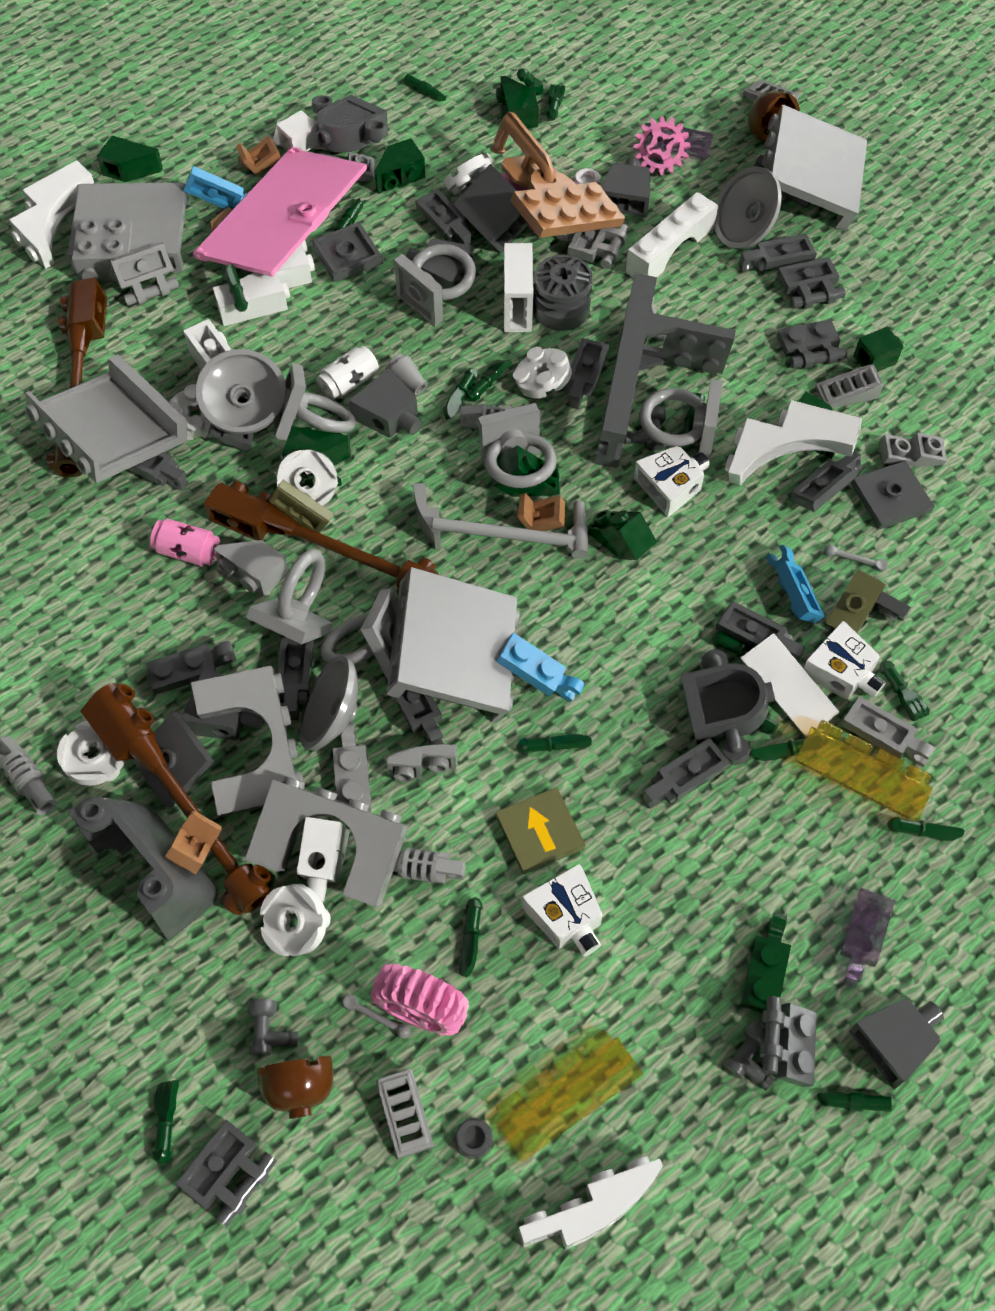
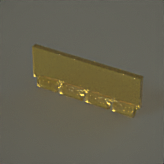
M823 719L817 729L811 726L795 762L906 819L919 822L933 789L927 785L931 778L930 773L912 764H909L903 773L900 770L904 760L880 748L877 750L874 758L869 756L874 745L851 733L847 735L844 742L840 741L843 729Z
M602 1029L582 1044L590 1056L585 1060L582 1053L576 1048L553 1064L554 1070L560 1077L558 1080H555L549 1070L546 1069L522 1087L530 1100L525 1102L516 1090L495 1105L503 1118L497 1124L522 1162L644 1075L618 1037L612 1040L607 1032Z

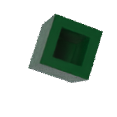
M887 326L860 337L853 357L861 367L874 364L877 372L897 364L903 344L899 337L894 335Z

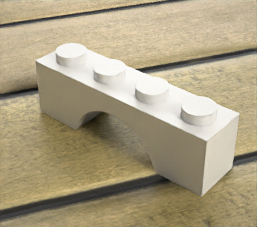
M695 193L628 249L625 273L633 278L635 273L658 277L664 271L673 252L683 241L691 238L695 242H699L714 229L718 205L700 193Z

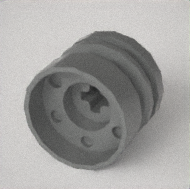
M555 255L544 259L538 264L534 272L533 314L538 322L547 328L563 331L577 328L587 320L590 313V295L593 282L592 271L587 263L574 256Z

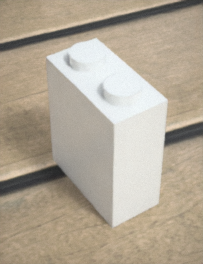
M504 243V332H532V243Z

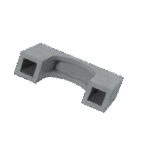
M272 665L191 682L197 715L201 719L234 712H249L261 717L269 725L272 733L271 752L258 769L244 775L211 782L218 816L224 817L263 808L273 780L284 782L285 776L303 781L302 772H295L292 760L293 758H298L295 739H288L285 727L291 725L288 706H281L279 694L285 693L281 673L274 674Z
M285 776L284 782L273 780L245 860L274 871H285L297 836L305 824L306 817L315 818L329 814L346 823L352 831L356 842L355 860L342 895L375 907L382 905L409 825L400 823L402 816L386 810H382L381 815L374 814L368 811L369 804L351 798L348 804L335 800L337 793L317 787L316 793L303 789L305 782Z

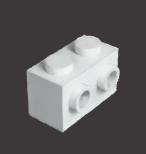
M209 319L184 330L189 353L201 370L212 358L231 350L221 331L218 332Z

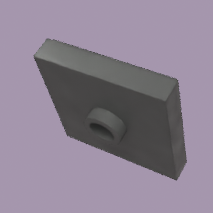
M360 222L311 240L313 250L334 282L383 264L382 255Z
M906 461L857 476L851 482L852 487L879 530L931 513L935 507Z
M171 712L154 733L167 763V768L183 790L187 792L211 766L214 760L180 713ZM132 759L165 807H173L176 802L156 775L150 773L136 759Z

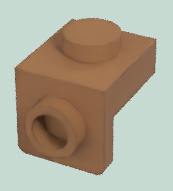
M269 136L249 151L241 143L236 146L240 154L237 157L238 161L246 171L250 169L256 176H260L282 158L275 142Z
M526 493L520 494L519 506L516 508L517 519L526 529L548 531L564 527L565 501L559 495L533 502Z
M192 811L176 834L165 857L173 861L178 867L196 875L203 865L212 844L219 836L222 827L200 813Z

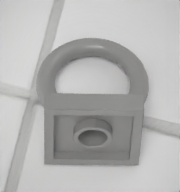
M436 244L426 247L412 261L403 254L394 260L397 296L435 327L443 321L442 300L454 299L466 293L472 286L476 276V268L471 256L463 249L450 244ZM447 255L458 259L463 264L465 275L456 286L442 289V286L429 273L421 269L422 265L434 256Z
M291 363L285 380V401L281 413L274 421L275 438L286 441L295 418L329 432L347 433L352 431L356 425L354 415L346 407L330 398L305 392L306 384L303 366ZM307 404L326 409L340 417L343 421L321 417L306 409Z
M711 379L706 404L696 394L679 388L662 389L651 394L642 404L639 413L640 424L644 432L654 441L674 447L689 445L700 439L699 452L704 453L708 460H710L723 381ZM667 400H679L688 403L695 409L692 430L680 435L668 434L659 430L651 419L653 408Z
M536 403L478 417L481 461L494 480L508 487L527 488L538 485L551 476L556 467L557 456L553 446L547 440L540 437L539 409ZM518 445L534 455L539 454L541 451L545 457V462L535 473L515 476L502 471L497 465V458Z
M308 550L299 556L283 581L279 598L250 606L246 618L300 644L328 635L333 622L309 612V607L315 600L324 577L325 560L322 553L318 550ZM312 563L311 577L299 601L293 600L292 596L298 580L305 569Z
M392 588L380 590L369 614L360 615L345 621L325 638L321 646V657L327 664L339 655L350 658L354 665L375 655L388 679L398 602ZM361 628L368 644L346 654H335L333 652L341 639Z

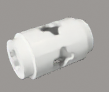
M354 347L320 371V375L316 377V381L327 398L332 400L336 398L342 399L374 377L375 371L379 369V365L375 356L367 347Z

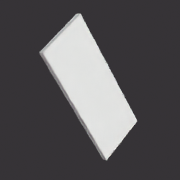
M774 633L740 658L746 666L751 667L760 674L764 683L771 682L776 703L805 738L839 713L837 708Z

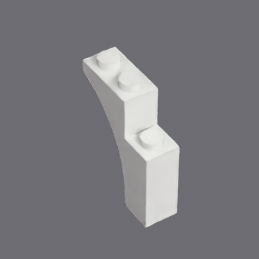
M77 160L23 189L27 200L24 202L27 210L9 219L14 230L11 232V235L19 247L24 246L33 262L39 261L45 269L55 264L52 255L54 235L65 217L75 209L79 184H94L92 174Z
M305 240L273 277L253 272L239 279L243 287L244 297L248 302L246 311L239 312L235 308V302L229 292L230 287L228 284L213 287L216 304L224 326L288 310L286 299L290 298L289 288L311 283V271H315L311 254L306 255L305 253L308 251Z
M791 400L788 410H782L778 426L747 418L744 428L739 427L734 444L738 445L735 455L730 454L727 459L725 471L729 473V482L741 486L755 470L765 463L794 452L818 450L852 457L861 430L862 418Z

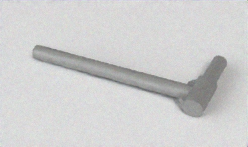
M575 501L573 503V527L567 534L432 517L431 529L567 546V550L572 554L573 558L584 559L588 557V528L585 522V503L583 501Z

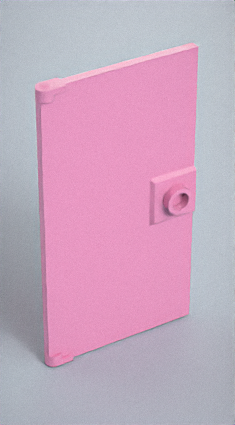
M290 147L282 158L193 252L194 257L205 262L212 261L224 265L233 264L235 268L273 277L309 234L321 225L328 217L331 209L366 171V164L302 151L301 148Z

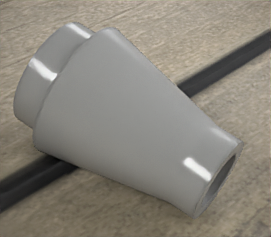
M399 353L387 364L386 369L389 368L415 395L420 394L426 389L428 383L423 379L410 356Z

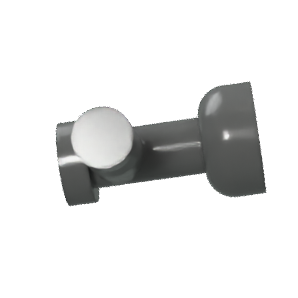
M655 406L651 413V419L659 430H661L660 425L666 420V410L661 406ZM644 431L636 433L627 432L626 444H632V442L646 443V447L650 451H660L664 448L663 444L651 439Z
M270 999L248 1001V1014L254 1018L253 1045L249 1046V1055H271L272 1047L286 1045L298 1047V1032H269V1018L276 1014L277 1001Z
M750 1021L744 1030L745 1042L732 1059L727 1058L723 1066L738 1079H741L744 1074L748 1075L751 1079L760 1083L759 1086L766 1091L775 1079L771 1075L763 1073L762 1068L751 1059L756 1051L760 1049V1045L764 1043L765 1028Z

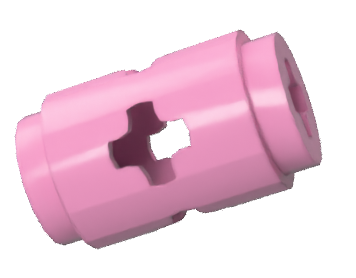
M168 518L165 521L159 519L156 522L150 537V547L155 549L158 554L201 567L204 564L208 566L213 564L216 558L214 548L220 545V538L215 536L212 531ZM177 552H186V555H182V556L180 557V556H179L178 554H176V553H177Z

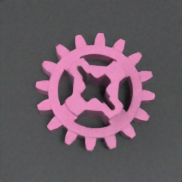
M664 116L660 117L659 123H656L651 118V126L647 127L643 124L641 126L644 132L643 135L636 134L635 136L640 141V143L634 144V150L640 151L635 157L638 160H644L641 166H649L651 175L656 170H659L661 177L664 176L665 170H668L672 175L674 174L673 167L675 165L679 168L683 167L680 161L681 158L688 159L689 157L684 152V150L691 147L689 142H684L689 137L688 132L681 133L683 129L682 123L674 126L675 119L673 117L668 123L665 122ZM661 129L670 130L673 134H665ZM652 134L653 139L651 141V144L647 145L645 148L646 140ZM663 141L664 144H667L665 152L657 149L658 142ZM680 145L676 157L672 160L671 154L673 149ZM658 158L663 161V164L655 163L650 159Z

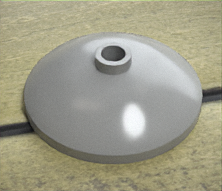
M748 167L735 174L726 183L716 203L718 209L714 225L716 234L722 243L734 249H747L759 243L770 232L779 215L782 198L780 184L772 172L762 167Z
M247 349L230 350L215 356L203 367L196 382V399L203 416L216 428L231 434L255 433L269 426L281 413L286 397L284 377L277 365L267 356ZM241 397L248 398L245 403H240L238 400Z
M343 655L333 658L321 671L310 691L300 723V742L306 749L315 751L325 747L340 735L348 723L356 716L358 709V679L356 668L350 658Z

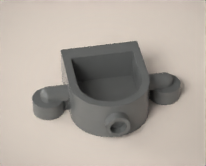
M325 95L316 96L312 99V110L317 114L318 131L316 132V140L327 150L353 152L372 143H379L381 139L388 136L387 111L353 95H349L332 103L331 97Z
M717 649L709 650L702 657L703 670L681 674L696 743L699 745L708 738L713 742L725 740L722 744L723 754L731 764L740 765L746 762L750 755L748 742L741 736L755 731L764 722L768 713V702L775 701L771 682L764 683L760 674L751 667L736 663L728 664L727 656L724 652Z

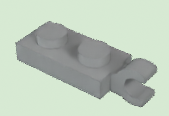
M861 696L858 697L841 725L898 759L901 758L904 752L907 753L913 762L924 767L934 750V747L929 743L914 737L918 730L917 728Z
M349 722L341 733L343 747L333 748L336 800L348 804L351 798L369 804L368 811H372L366 745L356 746L354 722Z

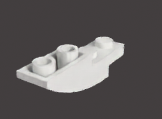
M646 1156L629 1162L627 1164L628 1170L614 1175L613 1169L597 1173L591 1177L593 1183L588 1184L585 1190L589 1202L583 1203L582 1198H577L560 1205L562 1212L547 1217L546 1211H541L525 1217V1225L520 1226L518 1230L523 1248L560 1234L566 1250L601 1233L625 1215L649 1189L663 1167L661 1160L657 1159L650 1162L649 1157Z

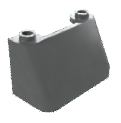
M90 797L68 812L98 855L104 849H114L123 856L136 847L154 869L140 881L137 888V896L150 913L157 928L168 941L215 904L218 897V889L202 867L195 875L186 869L178 867L173 861L165 857L175 838V834L148 804Z

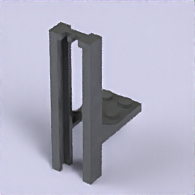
M634 274L595 464L618 468L622 446L627 434L639 370L668 363L679 367L702 370L707 373L723 374L734 342L736 330L650 313L657 277ZM666 335L663 348L644 345L647 338Z

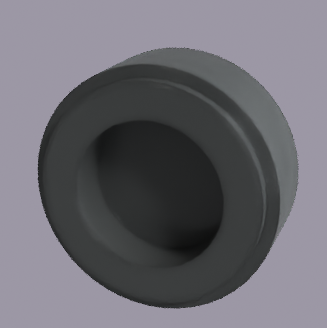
M471 1118L459 1125L455 1134V1143L460 1154L474 1160L484 1157L490 1151L493 1135L491 1128L486 1122L481 1119Z

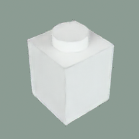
M302 110L276 124L279 143L286 151L290 147L309 151L319 145L316 140L317 122L313 118H309Z

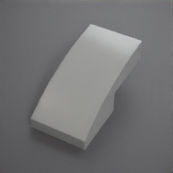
M425 483L413 484L415 509L420 527L433 548L441 549L440 530L431 529L432 517L439 518V507L427 508Z

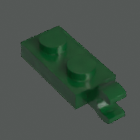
M773 913L772 918L769 920L766 938L756 935L740 1002L741 1007L762 1013L766 1010L767 997H781L791 945L781 942L787 916Z

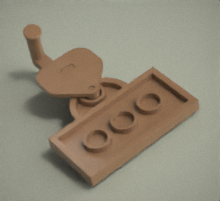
M513 112L505 114L490 150L496 154H504L506 152L504 149L505 143L510 135L526 155L505 158L502 162V169L514 183L527 188V190L514 191L510 201L539 238L620 227L625 220L624 215L597 182L575 184L566 175L555 171L549 155L517 115Z

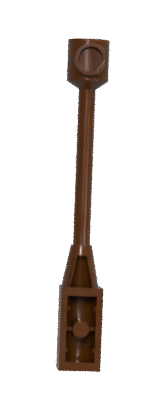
M96 277L71 283L68 295L61 296L60 298L62 309L67 315L59 317L58 323L61 332L68 336L72 356L69 389L82 384L83 360L90 341L102 339L105 335L107 295ZM55 443V451L47 452V464L58 475L63 477H79L82 475L77 464L70 457H66L62 453L57 443Z
M233 481L231 486L219 483L204 502L209 521L253 540H263L267 532L292 537L297 536L396 578L397 595L399 594L400 581L411 567L439 575L435 571V564L427 558H420L417 563L408 560L399 566L304 527L268 501L270 494L264 491H260L257 496L248 494L249 489L240 481Z
M111 683L96 691L80 712L115 760L136 759L150 773L156 775L187 818L192 811L200 813L167 768L165 758L156 741V734L150 727L154 722L152 714L143 708L136 709L131 702L135 697L134 690L123 683ZM217 837L210 850L228 873L223 882V886L227 891L222 895V902L233 914L242 915L243 913H249L261 906L266 896L272 891L267 885L271 875L265 867L260 865L253 866L251 863L239 865L220 838Z

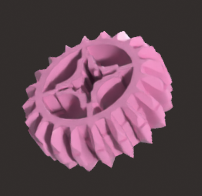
M388 964L381 968L379 975H376L372 984L371 999L380 1009L396 1017L397 1020L430 1033L434 1032L441 1036L454 1035L459 1032L461 1025L463 1026L467 1017L469 1001L462 992L456 990L453 985L445 983L443 979H438L432 974L422 972L420 969L416 970L408 965Z

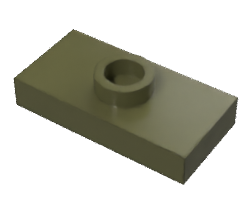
M282 479L268 498V501L305 527L319 533L334 515L314 501L310 495L301 492L284 479Z
M858 569L827 619L826 625L836 629L844 621L858 633L876 604L877 599L885 589L886 584Z

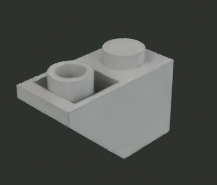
M262 540L217 545L214 548L217 567L222 573L229 577L231 575L235 576L249 592L253 593L256 591L264 597L289 571L285 555Z

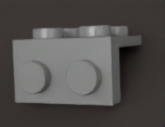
M130 218L81 219L77 222L72 261L79 280L96 277L98 282H118L109 260L130 253L133 229Z

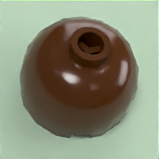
M772 90L761 94L754 101L749 111L748 125L756 139L765 144L767 139L766 131L769 130L768 123L774 113L778 114L783 105L800 111L798 101L793 95Z
M321 1056L317 1057V1061L309 1062L306 1058L266 1065L265 1068H257L258 1085L261 1096L266 1104L275 1111L289 1112V1119L311 1116V1108L324 1103L330 1095L333 1086L332 1057Z

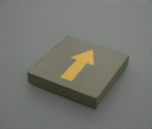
M557 787L496 811L498 823L523 875L585 849L586 845Z

